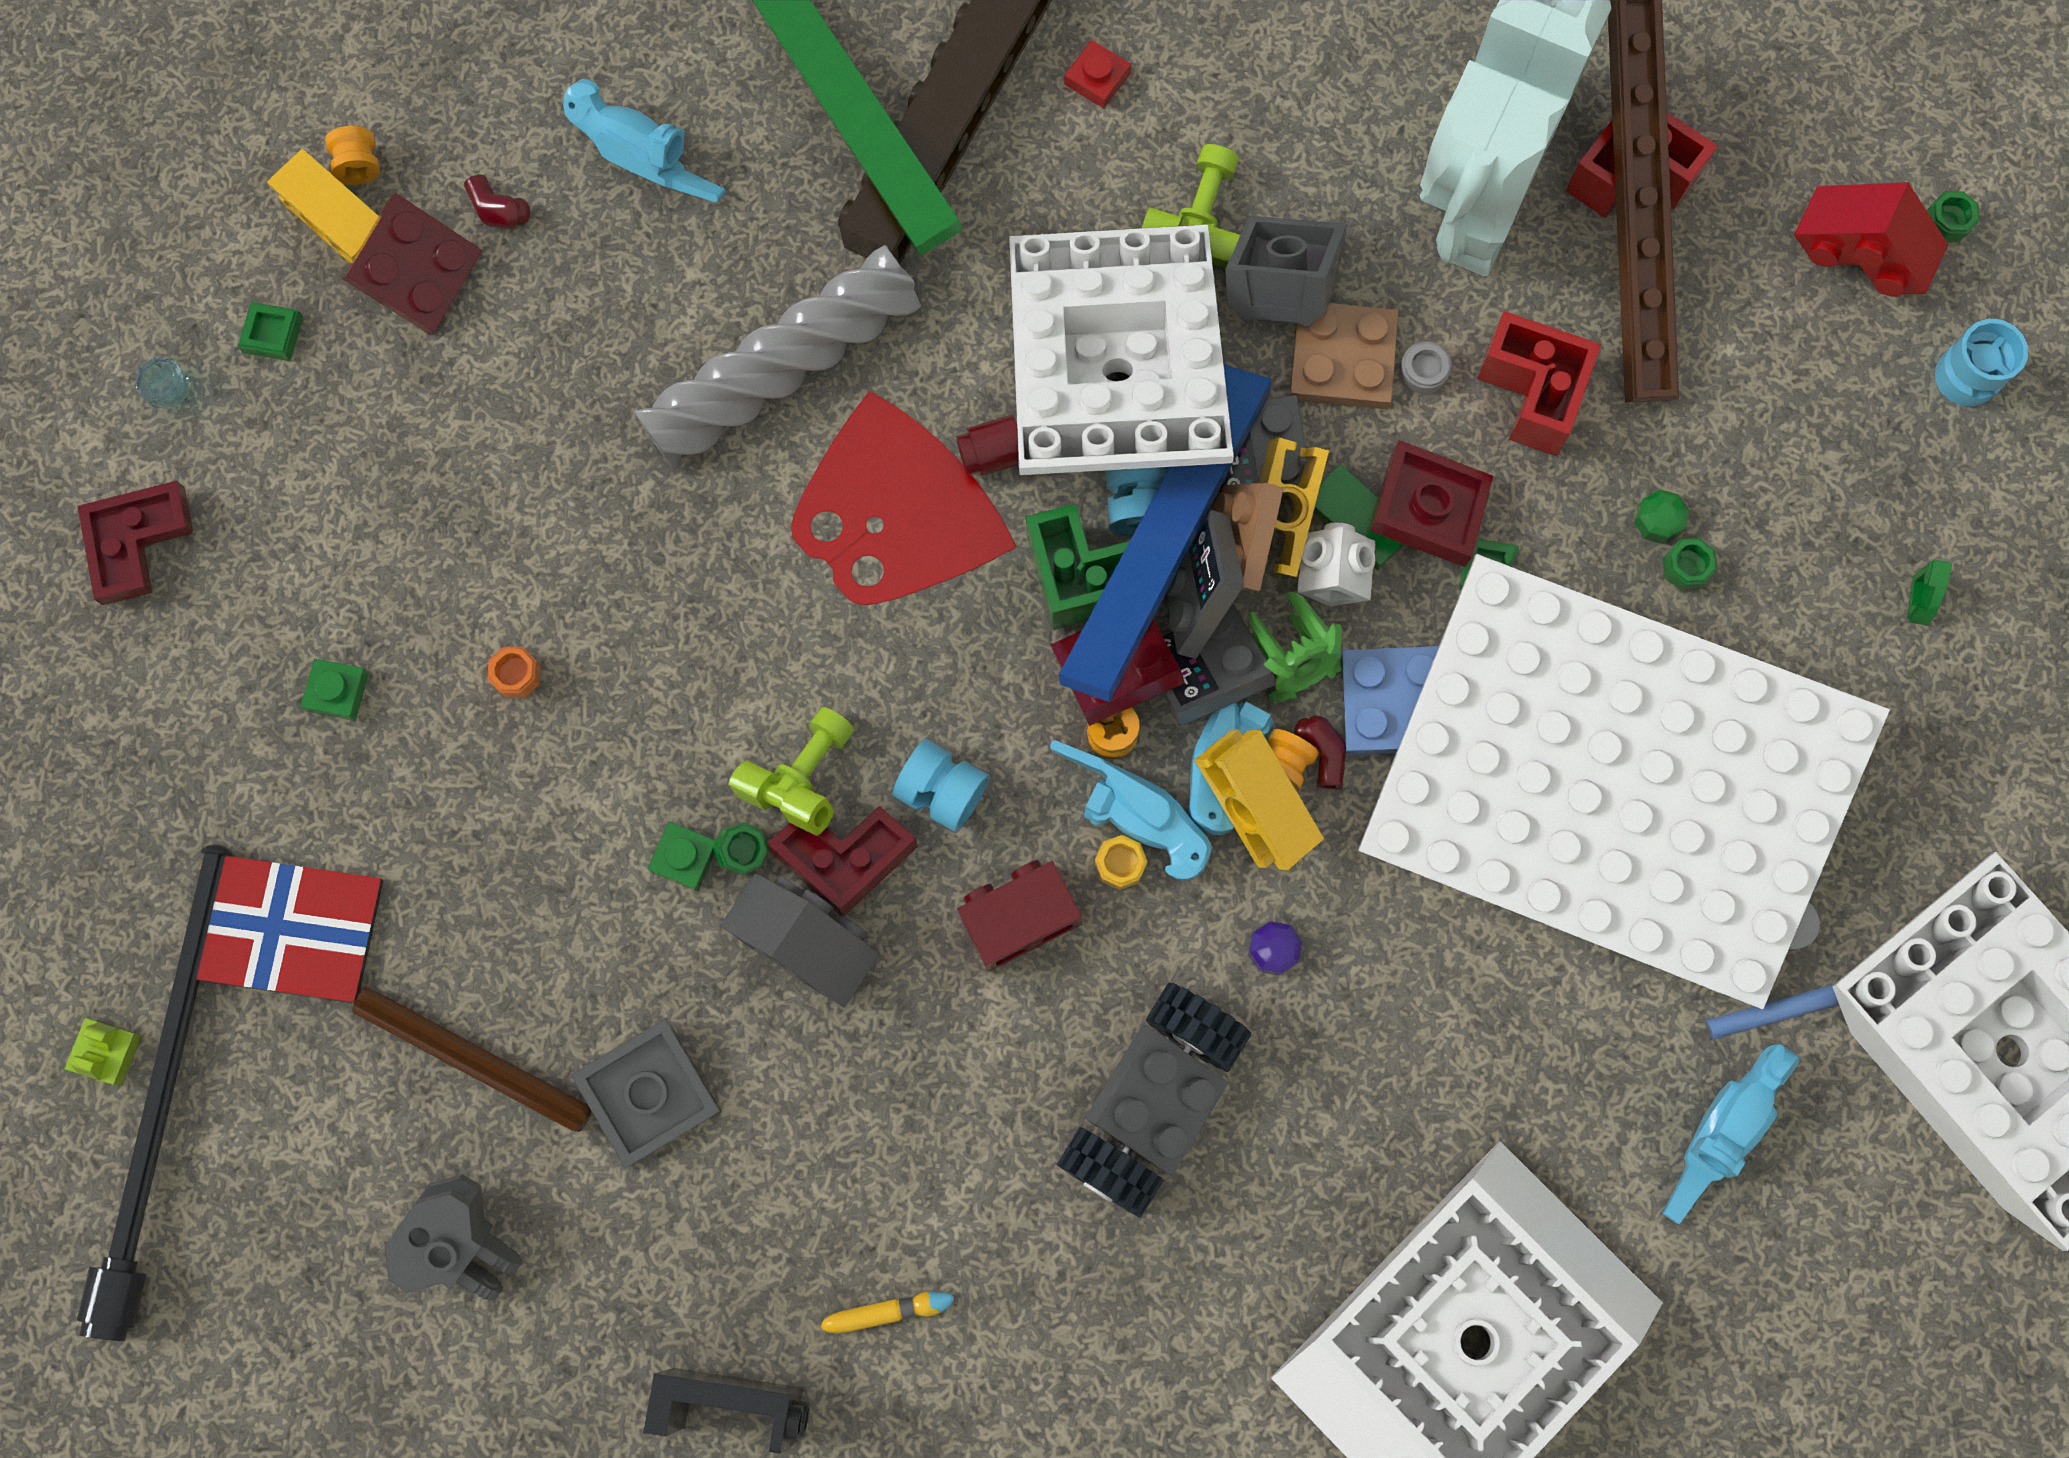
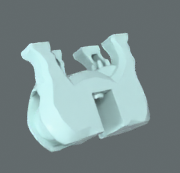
M1499 0L1489 18L1475 62L1469 60L1460 82L1446 107L1432 142L1426 168L1420 183L1422 188L1421 200L1446 211L1436 238L1437 250L1441 261L1451 262L1482 276L1489 275L1612 9L1610 0Z

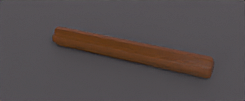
M370 988L363 989L353 1004L352 1011L359 1017L572 1131L580 1132L591 1116L592 1111L586 1103Z

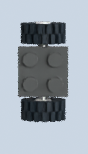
M1169 982L1146 1018L1148 1024L1153 1028L1142 1024L1085 1117L1087 1121L1117 1141L1112 1145L1094 1133L1079 1127L1056 1165L1081 1181L1086 1188L1110 1203H1115L1138 1218H1142L1164 1179L1133 1158L1137 1154L1162 1172L1173 1176L1228 1085V1082L1197 1061L1195 1056L1218 1069L1230 1072L1251 1037V1032L1242 1023L1235 1021L1236 1019L1233 1016L1221 1011V1008L1215 1004H1210L1205 998L1198 994H1193L1189 989Z

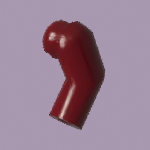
M474 175L464 182L465 190L479 219L485 225L515 228L516 225H524L529 221L531 211L526 200L523 198L513 199L511 196L495 195L485 175Z
M1313 715L1310 719H1300L1295 725L1294 734L1309 742L1319 752L1317 786L1324 789H1342L1346 758V744L1328 719L1322 716Z

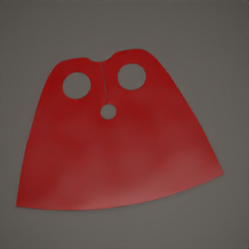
M870 390L843 425L802 494L791 527L792 537L809 557L820 558L826 561L833 570V581L836 587L847 599L859 605L878 604L918 592L962 575L1017 547L996 508L971 474H966L964 465L942 442L917 421ZM825 511L837 514L842 520L843 525L841 534L836 539L828 542L815 538L810 527L812 519L817 514ZM879 517L883 520L884 528L881 532L871 533L867 530L866 522L869 518ZM862 556L876 557L883 565V577L873 586L859 585L852 577V566Z

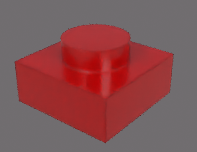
M1091 39L1064 75V85L1104 109L1131 74V63Z

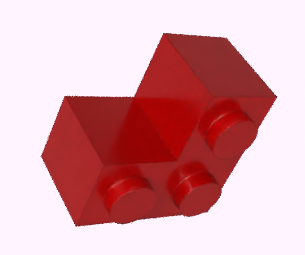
M1667 112L1671 208L1674 210L1702 175L1718 145ZM1612 120L1578 162L1565 190L1604 218L1616 206Z
M1909 182L1817 186L1794 233V236L1814 264L1824 267L1860 265L1875 289L1880 294L1891 297H1898L1902 294H1926L1948 247V243Z
M1503 311L1490 340L1477 379L1524 395L1509 440L1554 456L1558 455L1571 433L1601 344Z

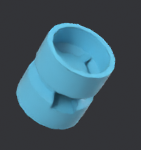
M1988 318L1973 324L1940 357L1935 367V381L1940 392L1948 400L1960 406L1975 407L1988 402L2023 370L2028 360V345L2024 335L2014 325L2001 319Z
M1169 467L1106 470L1107 489L1115 493L1108 498V522L1111 532L1123 536L1134 535Z
M925 738L919 743L905 763L894 785L892 796L916 811L927 807L930 809L931 820L956 834L966 824L982 798L989 783L990 774L966 760L955 764L952 762V752Z

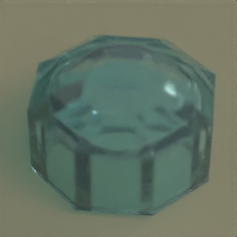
M154 357L139 367L135 387L144 400L152 407L173 409L187 399L191 380L174 359Z

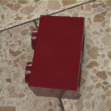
M1039 860L1029 862L1011 873L1012 881L996 889L993 888L992 884H987L964 896L963 899L966 904L957 908L987 972L1082 925V916L1053 860L1042 866Z

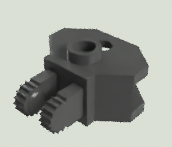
M463 1174L429 1183L385 1246L388 1281L406 1293L438 1284H443L451 1290L453 1285L458 1283L473 1294L476 1293L478 1297L489 1301L497 1299L502 1292V1282L472 1261L473 1257L477 1256L492 1267H496L497 1270L508 1275L510 1273L514 1274L522 1264V1259L512 1247H508L507 1244L489 1233L493 1225L484 1219L481 1186Z

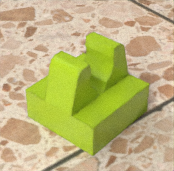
M85 1018L64 1069L112 1085L122 1086L142 1035Z

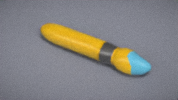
M924 1291L915 1297L899 1298L898 1300L894 1299L843 1310L826 1317L821 1324V1328L828 1333L838 1334L901 1321V1319L905 1320L917 1315L930 1317L948 1309L954 1301V1296L945 1292Z

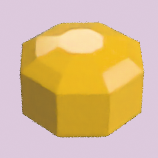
M1124 835L1103 841L1095 858V866L1101 882L1118 890L1139 884L1148 863L1141 843Z

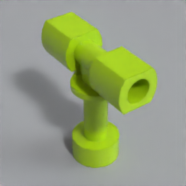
M1203 145L1196 163V168L1203 173L1192 208H1182L1179 216L1149 207L1142 228L1208 225L1212 265L1226 269L1240 235L1216 228L1218 221L1210 213L1221 181L1233 178L1239 156L1234 151L1220 145Z
M821 707L808 724L814 735L791 767L779 764L773 773L745 760L735 769L728 784L738 798L764 811L772 805L780 808V811L789 823L816 836L821 834L829 825L835 810L826 797L812 791L814 787L808 778L830 747L842 749L855 731L848 720L827 707Z

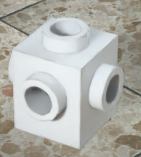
M1329 523L1324 526V530L1309 532L1299 566L1297 593L1327 606L1369 601L1371 599L1372 575L1375 565V541L1355 532V527L1346 523Z

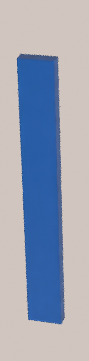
M1224 364L1234 463L1271 391V378ZM1233 463L1169 467L1059 673L1060 685L1107 702L1111 701Z

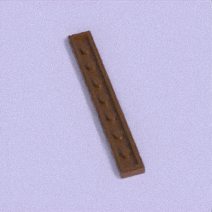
M1610 0L1612 9L1608 16L1625 403L1672 401L1679 399L1662 0Z

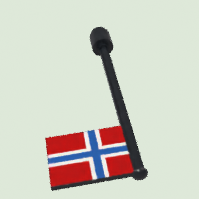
M217 844L207 845L201 850L204 858L109 1256L103 1257L101 1267H89L77 1315V1321L82 1322L79 1336L125 1341L128 1328L135 1327L147 1274L136 1272L138 1261H134L199 982L354 1003L360 993L383 879L233 857L232 852L228 848Z

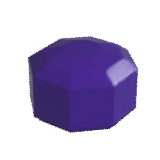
M1270 921L1253 932L1248 955L1260 972L1280 976L1299 962L1302 941L1291 925Z

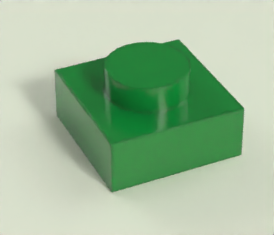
M314 658L300 707L306 712L356 721L369 672L361 667Z
M668 822L647 869L653 874L698 892L715 855L713 846L716 840Z

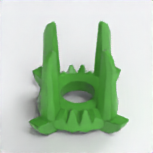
M1287 592V597L1300 616L1299 618L1292 612L1288 615L1301 637V644L1294 640L1291 642L1293 650L1289 649L1286 653L1255 612L1251 611L1248 616L1254 630L1251 635L1266 659L1264 665L1273 672L1276 685H1274L1275 691L1267 695V698L1277 702H1290L1296 699V693L1306 690L1310 685L1317 684L1327 676L1330 679L1335 678L1342 671L1343 667L1340 648L1342 643L1341 625L1332 624L1328 629L1304 597L1296 592ZM1309 660L1306 664L1300 666L1303 662Z

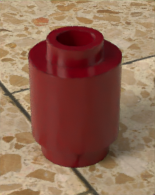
M1013 414L966 428L967 433L956 436L958 449L967 475L979 472L980 476H985L1019 465L1018 428Z

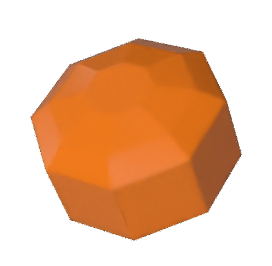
M503 647L489 659L487 679L505 698H525L540 685L541 665L524 647Z

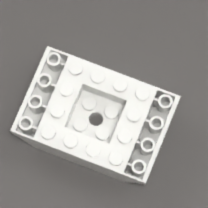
M1208 225L1009 236L1020 475L1233 463V447ZM1114 372H1123L1130 376L1123 381H1111L1106 378L1107 375Z
M1994 852L1832 987L1852 1036L1997 1203L2062 1251H2068L2069 932L1999 854ZM2002 1037L2013 1039L2020 1048L2021 1058L2014 1067L2003 1064L1997 1056V1043Z
M1498 1142L1270 1378L1347 1458H1534L1640 1345L1663 1302L1501 1142ZM1472 1325L1483 1327L1490 1337L1489 1351L1479 1359L1469 1358L1461 1348L1460 1340L1462 1333Z

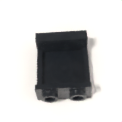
M671 1368L654 1373L643 1433L666 1437L684 1429L690 1403L771 1416L774 1423L769 1452L781 1454L792 1447L794 1441L797 1442L799 1437L805 1436L810 1403L801 1401L803 1392L801 1387Z

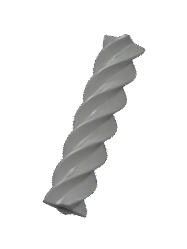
M884 245L870 254L860 269L846 271L834 277L825 285L819 296L806 298L793 304L784 312L777 324H770L754 330L742 340L736 352L720 354L708 360L700 368L694 380H685L669 386L658 396L652 408L635 410L634 413L643 425L648 437L661 452L672 470L675 471L683 455L700 454L715 445L725 426H742L751 422L758 416L766 398H784L793 394L802 384L807 370H826L836 365L844 355L848 343H866L874 340L883 331L889 315L903 316L916 312L921 307V304L914 291L915 282L899 265L888 247Z

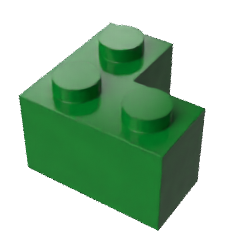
M1076 503L1026 516V536L1052 629L1056 630L1088 621L1130 541L1089 551Z

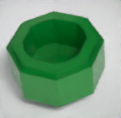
M1944 191L1927 209L1928 214L1946 242H1960L1980 222L1978 203L1964 191Z
M1659 489L1643 498L1639 503L1634 524L1644 539L1664 544L1679 536L1685 530L1690 510L1679 494Z
M1700 538L1680 539L1662 559L1665 579L1680 591L1701 589L1718 569L1715 550Z
M739 822L720 830L713 850L719 867L737 875H744L762 867L769 847L762 830L748 823Z

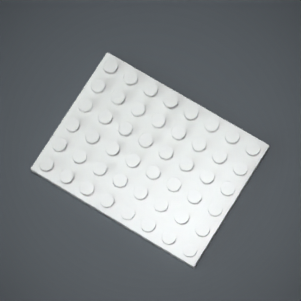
M1476 554L1358 851L1747 1004L1764 1009L1890 709Z

